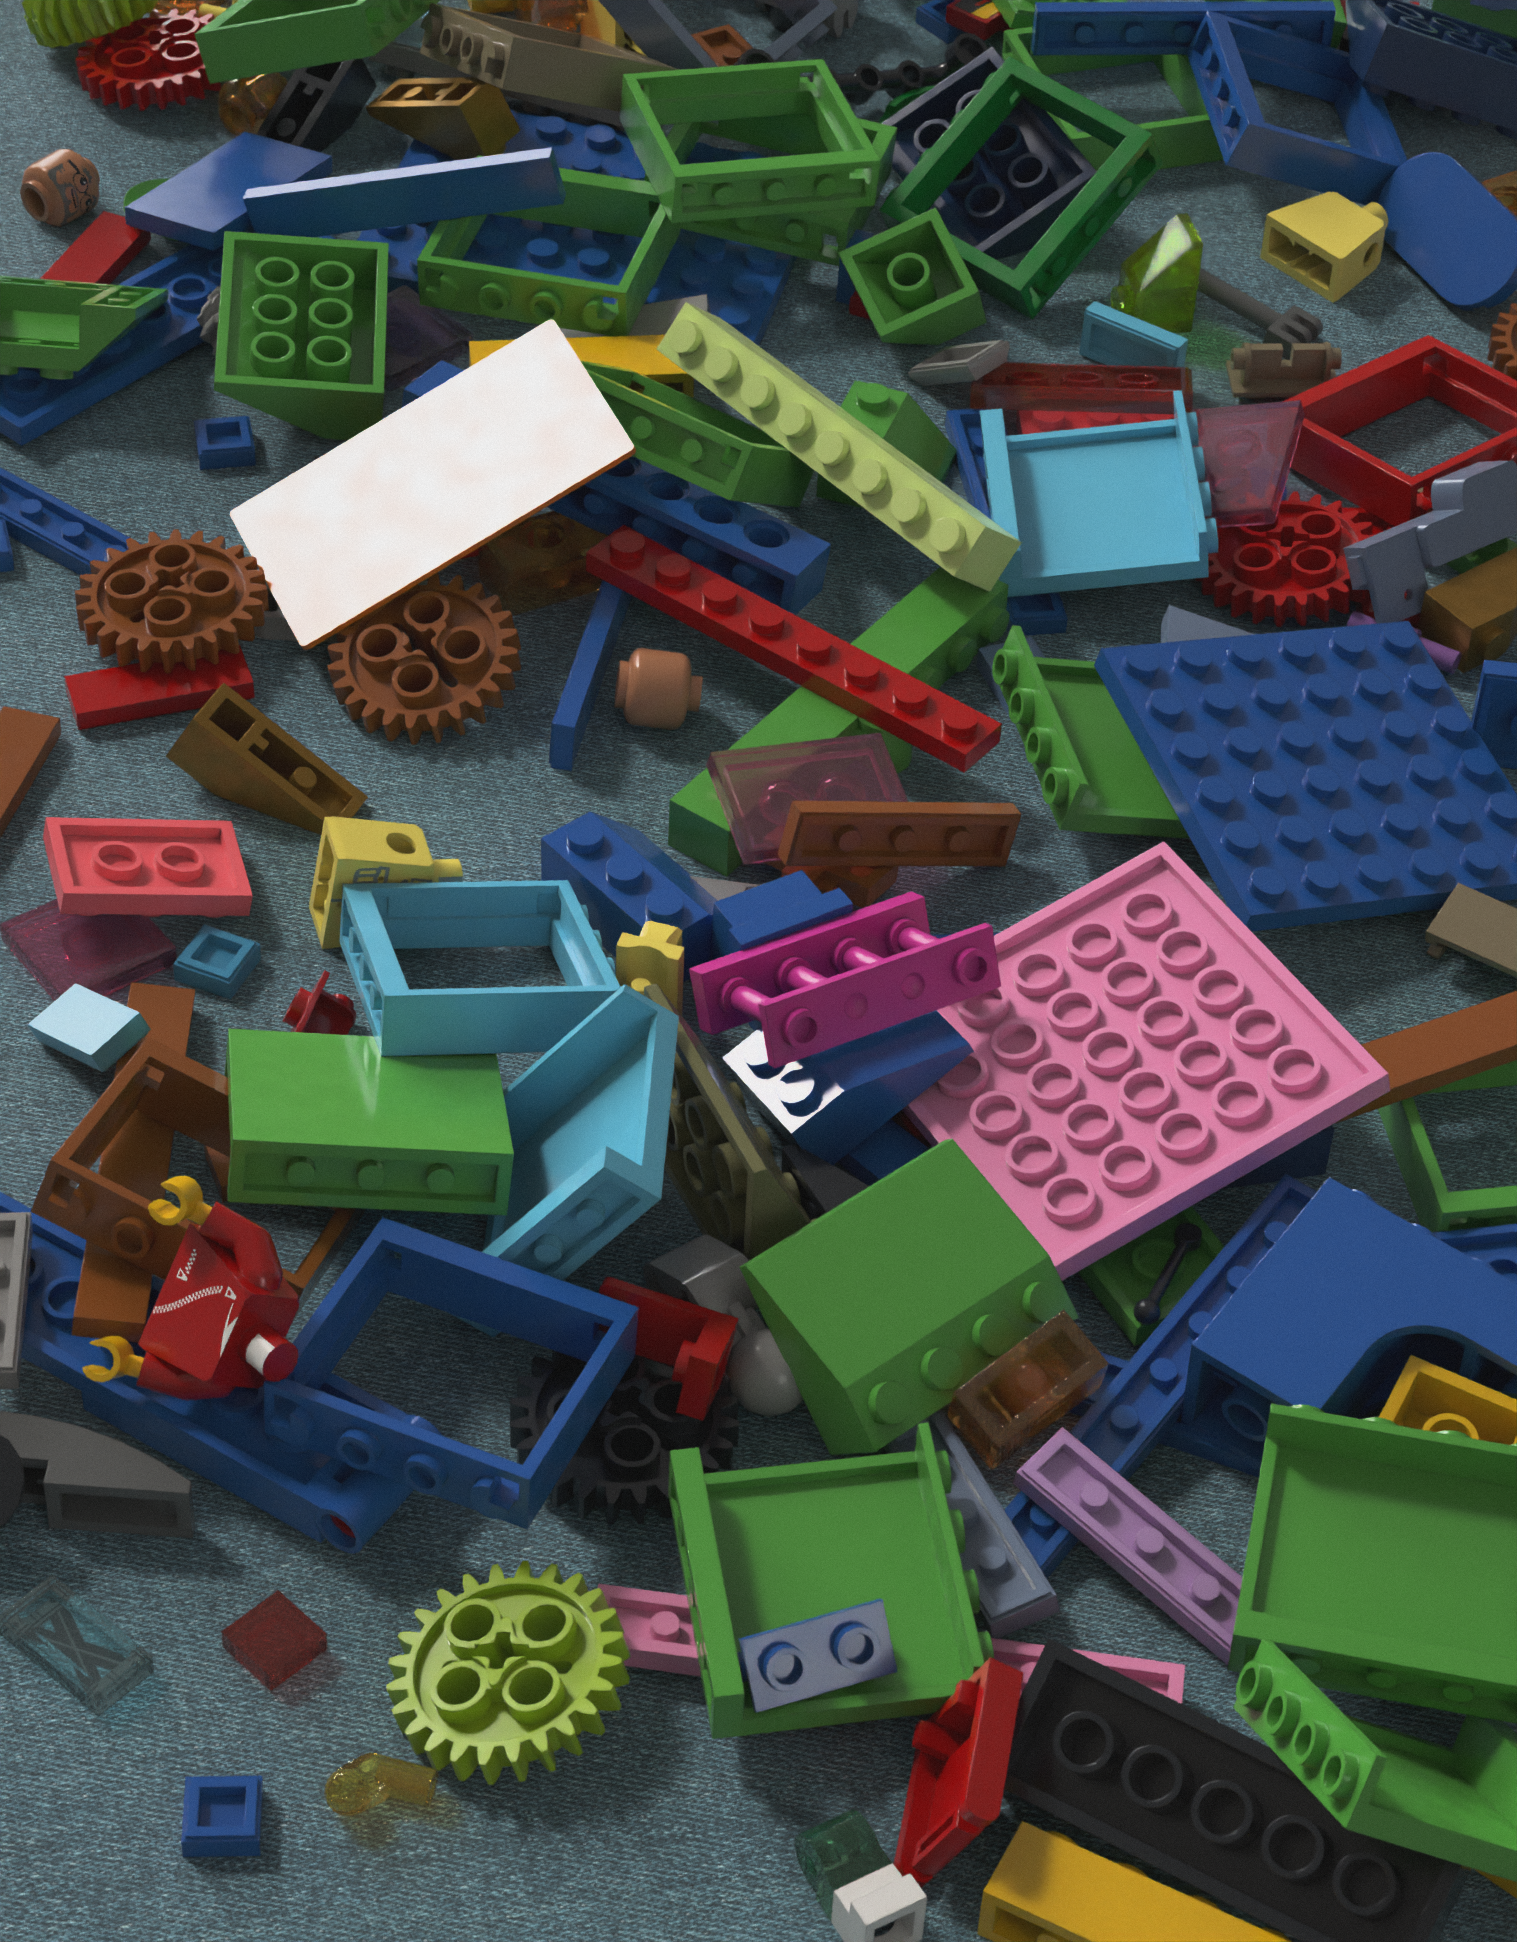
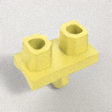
M647 921L639 936L622 932L616 945V979L619 985L625 984L644 995L645 986L657 983L681 1016L685 948L682 947V930L675 926Z

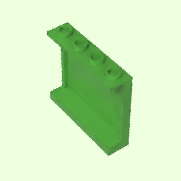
M1012 625L1003 649H999L994 656L992 666L993 679L1000 686L1009 708L1010 720L1016 724L1025 746L1026 758L1033 765L1042 787L1043 799L1049 804L1059 830L1190 838L1095 669V662L1034 657L1021 626Z
M228 1028L224 1075L228 1077L231 1148L227 1187L228 1202L507 1215L514 1151L497 1053L381 1056L374 1036Z
M1271 1403L1227 1671L1241 1673L1244 1666L1249 1661L1254 1660L1262 1639L1273 1642L1317 1687L1517 1724V1443L1506 1445L1472 1439L1468 1435L1454 1430L1432 1432L1403 1427L1388 1419L1379 1417L1358 1419L1329 1414L1310 1405L1300 1404L1289 1407Z
M929 1423L918 1424L915 1451L707 1474L703 1472L699 1447L670 1450L668 1495L712 1739L935 1713L955 1693L956 1684L961 1679L968 1680L990 1657L994 1659L990 1634L988 1631L977 1632L973 1615L979 1614L980 1595L975 1571L973 1569L963 1570L959 1555L965 1552L966 1546L962 1514L959 1509L949 1510L945 1494L951 1493L952 1486L949 1458L946 1450L935 1451ZM881 1598L883 1600L898 1672L761 1712H754L748 1681L742 1682L737 1652L741 1651L739 1638Z
M1262 1639L1254 1660L1249 1661L1239 1675L1236 1686L1237 1700L1233 1708L1345 1829L1517 1882V1733L1504 1721L1466 1715L1453 1748H1449L1343 1714L1273 1642Z

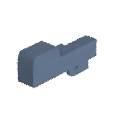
M1514 461L1477 462L1434 480L1431 487L1433 511L1344 548L1352 589L1369 590L1376 624L1400 622L1421 613L1424 594L1428 590L1424 568L1438 567L1517 533V465Z

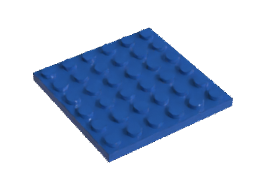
M1409 621L1100 649L1094 664L1095 669L1227 906L1251 932L1440 909L1458 883L1499 901L1517 899V794L1480 734L1475 732V729H1472L1470 718Z

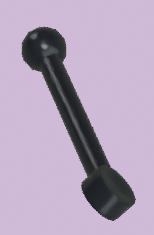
M1183 1223L1177 1226L1174 1236L1175 1248L1148 1297L1139 1300L1134 1306V1317L1142 1325H1151L1159 1320L1161 1314L1159 1303L1187 1252L1195 1251L1200 1247L1202 1231L1197 1225Z

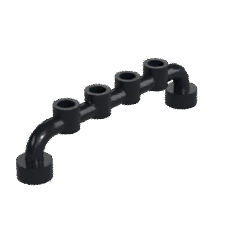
M963 33L947 47L945 61L934 66L920 67L917 63L906 60L893 70L879 71L871 64H862L853 73L837 74L831 68L828 69L847 100L855 105H863L877 91H886L894 99L905 92L917 88L938 85L984 53L988 48L978 36L971 33ZM749 49L737 60L734 66L774 63L775 61L763 50ZM814 73L811 76L803 77H808L809 81L813 82Z

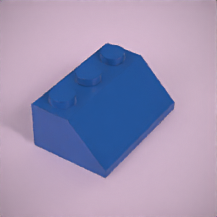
M590 811L541 838V880L569 881L580 905L587 906L589 924L592 930H599L602 946L615 958L616 945L622 932L639 936L645 922L654 921L675 926L682 930V947H685L683 983L691 979L689 968L711 961L713 902L718 900L693 880L686 870L639 830Z

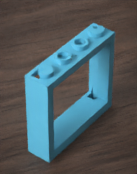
M568 880L343 884L339 942L381 1056L548 1052L621 987L616 979L614 960L611 957L606 958L602 950L599 930H592L589 924L587 906L580 905ZM549 946L567 986L409 989L394 949Z

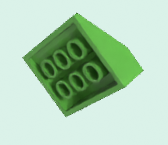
M224 231L214 390L324 439L350 440L382 420L384 401L389 243Z
M953 1138L946 1139L739 1267L784 1360L792 1372L795 1383L830 1455L878 1451L1079 1317L1049 1254Z

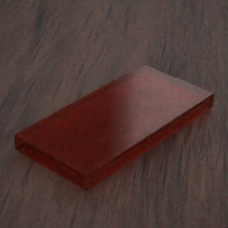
M1005 362L978 380L972 381L970 409L1002 408V410L1174 414L1173 391L1182 390L1185 411L1187 413L1192 412L1193 406L1192 370L1189 367Z

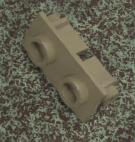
M1330 342L1292 343L1290 360H1282V343H1242L1241 348H1232L1230 360H1226L1225 364L1233 397H1247L1250 399L1296 396L1337 377L1335 369L1341 368V348H1331Z

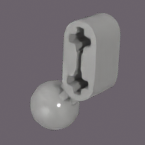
M704 1234L647 1262L643 1267V1273L649 1290L739 1318L726 1368V1375L731 1379L729 1386L732 1396L737 1397L739 1403L748 1412L772 1417L790 1413L803 1401L792 1372L784 1360L769 1328L765 1327L755 1312L759 1307L739 1268L749 1261L745 1255L712 1236Z

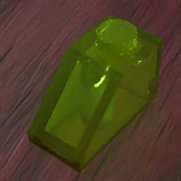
M1188 213L1177 214L1121 263L1118 286H1114L1111 290V307L1174 334L1192 332L1204 244Z

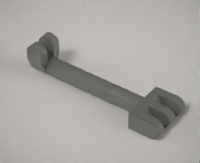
M1166 247L1160 250L1150 269L1147 286L1153 293L1162 294L1170 285L1180 280L1266 330L1262 344L1282 343V357L1290 360L1292 343H1311L1323 331L1322 322L1298 306H1292L1282 315Z

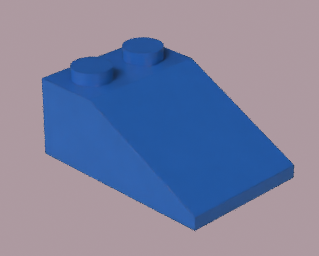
M935 1010L777 1068L768 1064L761 1026L722 1059L751 1102L791 1145L795 1143L802 1150L805 1149L834 1165L974 1052V1050L955 1028Z

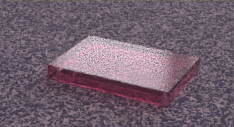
M1301 400L1194 409L1193 412H1196L1199 445L1192 447L1202 446L1205 464V481H1198V483L1209 482L1212 516L1205 517V519L1215 518L1217 528L1275 523L1305 417Z
M881 733L716 751L710 753L706 764L744 865L781 860L777 853L792 801L909 802Z

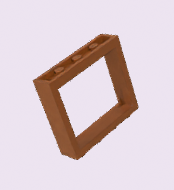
M147 1037L50 1160L31 1212L166 1280L189 1224L195 1223L187 1219L174 1225H163L156 1222L148 1210V1205L152 1201L89 1169L135 1110L230 1158L228 1077ZM147 1065L164 1072L161 1083L147 1076L150 1069ZM328 1207L334 1210L335 1213L296 1272L293 1274L282 1268L283 1277L299 1297V1308L293 1321L366 1209Z

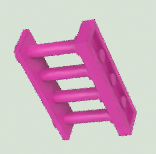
M912 891L689 968L700 1029L714 1035L753 1020L760 1022L763 1029L768 1064L774 1068L1001 987L992 925L983 923L940 939L930 935L925 897Z

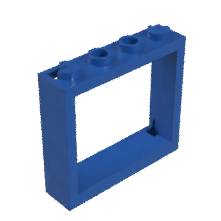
M1207 11L1186 53L1225 165L1321 193L1336 192L1352 202L1363 205L1371 202L1378 203L1379 196L1387 180L1398 167L1407 161V157L1382 96L1370 92L1361 86L1363 80L1350 67L1349 52ZM1249 78L1333 102L1351 148L1265 123Z
M382 1217L292 1343L298 1349L299 1354L294 1370L280 1381L271 1382L266 1380L264 1382L265 1433L278 1437L290 1445L302 1446L343 1461L355 1469L367 1470L408 1485L420 1493L438 1496L478 1511L488 1518L500 1519L528 1530L635 1358L639 1307ZM395 1251L401 1253V1260L394 1258ZM388 1291L588 1362L523 1465L318 1391ZM599 1324L610 1327L607 1333L599 1330Z

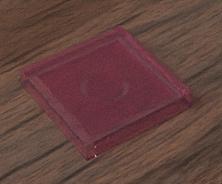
M55 899L0 924L2 941L54 1001L75 983L102 996H107L129 986L131 982H137L172 966L177 960L176 947L149 917L142 915L99 914L88 917L78 914H60L58 901Z

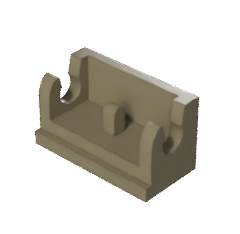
M1458 883L1426 930L1425 941L1431 944L1426 954L1440 959L1447 948L1450 947L1517 978V908Z

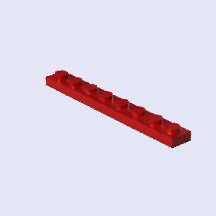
M625 525L620 526L586 552L587 572L963 773L1000 742L1002 723Z

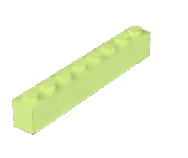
M685 302L656 350L951 575L989 592L991 591L1022 542L726 321Z

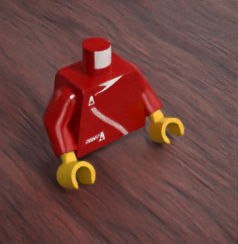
M176 1176L161 1183V1186L166 1190L176 1194L180 1201V1209L167 1200L157 1199L148 1205L149 1213L154 1220L163 1225H174L188 1218L197 1224H189L138 1345L147 1351L144 1358L134 1355L132 1346L120 1336L100 1338L91 1341L90 1344L107 1348L113 1355V1367L111 1370H108L103 1366L88 1365L82 1367L83 1373L87 1378L95 1382H105L124 1375L138 1378L136 1386L187 1401L227 1397L236 1387L258 1389L266 1380L276 1382L286 1378L294 1370L299 1358L298 1349L286 1339V1335L299 1308V1297L283 1277V1270L272 1236L263 1227L217 1201L213 1207L204 1203L201 1187L191 1177Z

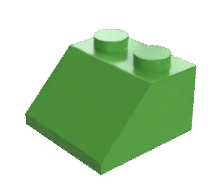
M936 207L838 252L882 342L940 345L987 323L979 291Z
M855 380L840 407L941 483H944L955 462L956 449L907 392L890 389L878 383H865ZM818 473L816 497L863 508Z

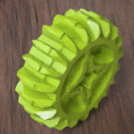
M24 0L22 6L29 31L34 35L38 45L55 48L58 46L66 47L73 43L80 44L92 38L97 39L107 33H114L115 30L129 26L135 20L142 19L145 14L152 11L159 0Z

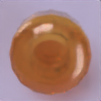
M276 72L229 80L224 83L218 94L219 116L225 128L236 136L244 132L256 134L288 81Z

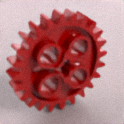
M172 9L167 15L160 16L157 10H152L147 18L135 20L129 26L115 30L114 33H107L97 39L86 40V46L78 47L79 57L75 58L82 90L89 91L91 99L101 97L102 103L105 106L118 101L119 108L124 110L134 103L138 104L140 111H144L150 104L156 103L163 110L167 107L168 102L176 101L181 106L186 105L187 97L193 96L198 99H204V90L206 89L220 91V82L212 84L209 82L194 35L214 20V14L210 13L198 18L197 10H191L182 16L178 14V9Z
M1293 491L1288 500L1280 501L1274 492H1269L1268 502L1260 503L1255 498L1249 496L1247 497V508L1242 509L1229 504L1227 505V517L1214 514L1210 517L1216 519L1218 553H1208L1209 577L1195 579L1196 581H1201L1203 595L1214 594L1215 607L1231 604L1232 617L1240 616L1249 611L1252 612L1253 624H1258L1266 616L1274 617L1276 627H1281L1287 617H1294L1300 626H1306L1308 615L1314 614L1320 620L1327 622L1329 621V609L1333 608L1338 612L1347 614L1349 613V601L1359 603L1365 601L1366 590L1352 589L1344 548L1374 536L1372 535L1373 524L1371 522H1360V511L1358 510L1342 514V501L1337 500L1328 506L1321 505L1320 494L1314 495L1308 502L1300 501L1298 491Z

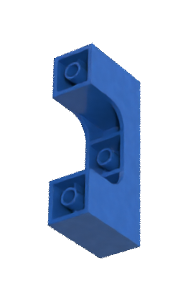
M1329 1177L1191 1344L1180 1422L1191 1425L1226 1445L1229 1450L1241 1456L1244 1462L1260 1471L1271 1403L1289 1407L1300 1404L1310 1405L1321 1409L1325 1413L1361 1419L1368 1413L1385 1406L1410 1355L1517 1400V1284L1499 1274L1487 1262L1478 1258H1471L1437 1239L1424 1226L1409 1223L1378 1205L1366 1193L1350 1189Z

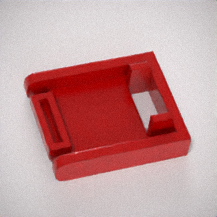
M991 1657L968 1680L961 1679L956 1684L955 1693L927 1721L920 1720L915 1725L911 1747L916 1749L894 1866L902 1877L911 1874L921 1888L933 1878V1875L939 1873L983 1832L984 1828L989 1826L1000 1813L1024 1672Z

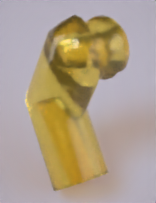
M369 1752L333 1772L325 1784L324 1795L328 1806L341 1816L361 1814L390 1798L429 1807L435 1795L439 1771L423 1765Z

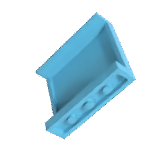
M1182 390L1173 391L1174 419L1006 436L1002 408L980 411L983 458L991 520L1022 542L998 579L1009 585L1008 597L1209 577L1208 553H1218L1217 525L1215 518L1205 519V517L1212 516L1209 482L1198 483V481H1205L1202 446L1192 447L1199 445L1196 412L1186 413Z
M624 984L503 1091L514 1151L507 1215H488L483 1253L563 1281L661 1200L679 1021L678 1015ZM451 1314L493 1338L501 1332Z

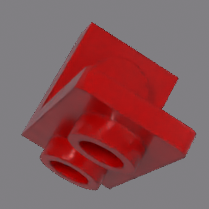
M606 1277L599 1288V1294L639 1307L635 1354L673 1366L672 1381L683 1384L676 1412L703 1421L725 1376L739 1318L625 1281ZM599 1324V1330L607 1333L610 1327Z

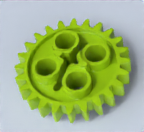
M522 1561L514 1578H505L499 1564H494L491 1567L489 1582L479 1585L469 1573L463 1575L462 1584L464 1592L457 1597L441 1588L436 1591L442 1607L436 1613L425 1609H416L414 1615L421 1631L400 1632L397 1636L405 1654L389 1658L388 1664L395 1680L386 1684V1690L394 1705V1708L391 1710L401 1733L406 1735L416 1755L426 1752L432 1768L437 1772L451 1762L458 1780L464 1782L474 1772L476 1767L480 1766L488 1785H494L500 1776L502 1768L512 1766L519 1782L526 1781L529 1762L538 1759L549 1772L556 1770L555 1751L563 1747L570 1753L580 1756L583 1750L578 1735L583 1730L598 1735H603L606 1731L598 1710L618 1711L622 1706L615 1687L629 1684L630 1678L623 1661L631 1657L623 1635L624 1630L615 1608L609 1609L603 1591L600 1588L588 1591L583 1575L580 1573H576L564 1582L557 1564H551L539 1578H535L529 1561Z

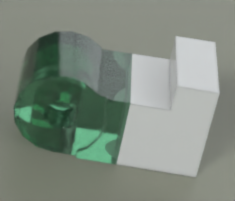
M855 1809L848 1810L796 1834L794 1839L795 1851L802 1872L816 1893V1900L844 1942H918L922 1940L927 1896L911 1874L902 1877L880 1847L873 1829L861 1813ZM894 1921L893 1927L887 1933L874 1936L876 1929Z

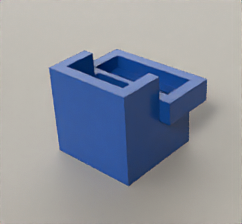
M803 870L713 902L711 961L851 913L853 903L841 888L822 894ZM756 1020L748 1022L754 1032L762 1026Z

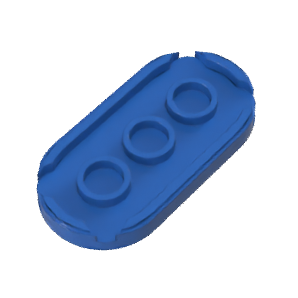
M1440 152L1419 154L1398 167L1387 180L1378 200V204L1385 209L1389 220L1384 240L1440 296L1461 310L1475 311L1473 308H1480L1482 306L1489 309L1499 305L1511 296L1517 289V217L1463 165L1447 154Z

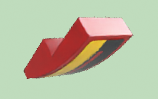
M955 0L946 7L945 22L962 31L974 34L982 40L988 39L998 31L1004 33V30H1011L992 0Z

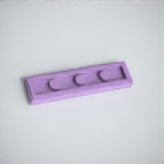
M1062 1427L1016 1472L1013 1484L1228 1665L1243 1577Z

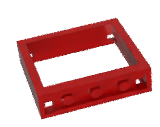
M1427 335L1271 406L1268 455L1391 525L1398 526L1433 511L1431 487L1434 480L1477 462L1512 460L1517 465V380ZM1427 396L1433 397L1501 434L1413 477L1340 438ZM1423 488V491L1417 494L1418 489Z

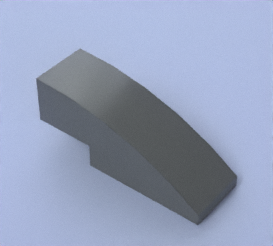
M0 1411V1434L10 1440L22 1460L25 1484L20 1503L46 1504L49 1528L193 1538L195 1519L191 1481L159 1460L119 1440L83 1427L34 1415Z

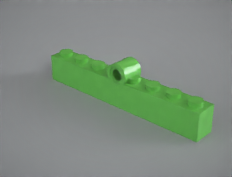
M940 566L855 639L851 645L939 690L957 671L962 672L970 665L974 656L978 653V648L985 647L990 642L994 643L1002 637L1010 617L1009 612L1006 610L1009 585L997 580L989 592L954 577ZM801 686L669 800L668 845L727 877L746 859L751 860L759 854L762 841L787 821L792 801H812L819 794H826L833 787L837 778L854 763L862 770L871 774H897L910 765L913 745Z

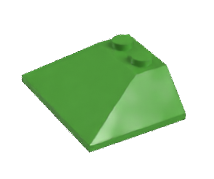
M0 276V375L18 374V367L40 368L39 376L43 378L72 379L73 371H80L91 364L168 301L169 289Z

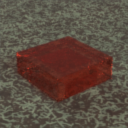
M279 1590L221 1631L223 1648L270 1691L328 1649L327 1633Z

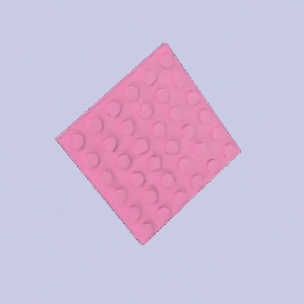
M1162 842L994 936L1001 987L937 1010L971 1045L974 1052L904 1107L902 1111L932 1147L946 1139L953 1138L1049 1254L1061 1281L1389 1092L1390 1083L1389 1073L1165 842Z

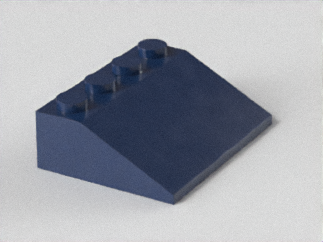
M1345 0L1350 67L1363 80L1361 84L1363 88L1385 97H1389L1391 91L1407 95V102L1427 111H1434L1436 105L1452 110L1451 116L1473 126H1478L1481 120L1496 124V131L1517 140V38L1404 0Z
M993 47L881 123L897 127L892 170L902 182L917 165L921 155L931 148L948 129L954 116L959 111L964 110L982 89L987 77L996 72L1005 62ZM1022 98L928 211L936 207L950 234L998 260L1031 250L1097 171L1046 110Z

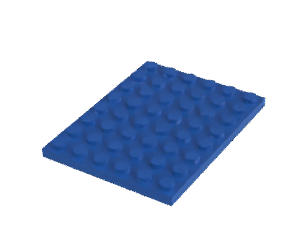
M510 109L521 131L505 144L507 148L502 154L552 147L558 168L645 181L646 172L625 131L614 130L606 125L591 126L568 122L556 116L540 117L517 113ZM414 138L398 168L463 159H454ZM697 142L685 164L767 158V156H762L754 151L738 152ZM488 214L462 261L619 285L643 238ZM432 221L429 226L423 228L416 224L364 230L360 233L357 241L389 243L387 294L419 299L417 259L439 221ZM681 229L645 304L707 294L710 314L723 319L759 346L797 256ZM603 297V303L616 304L618 300Z

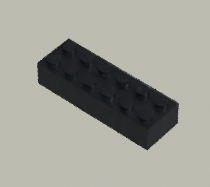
M1049 1638L1019 1698L1004 1790L1303 1942H1438L1472 1868L1345 1829L1270 1747Z

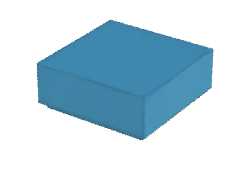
M204 924L173 963L174 980L231 1000L261 960L260 943Z

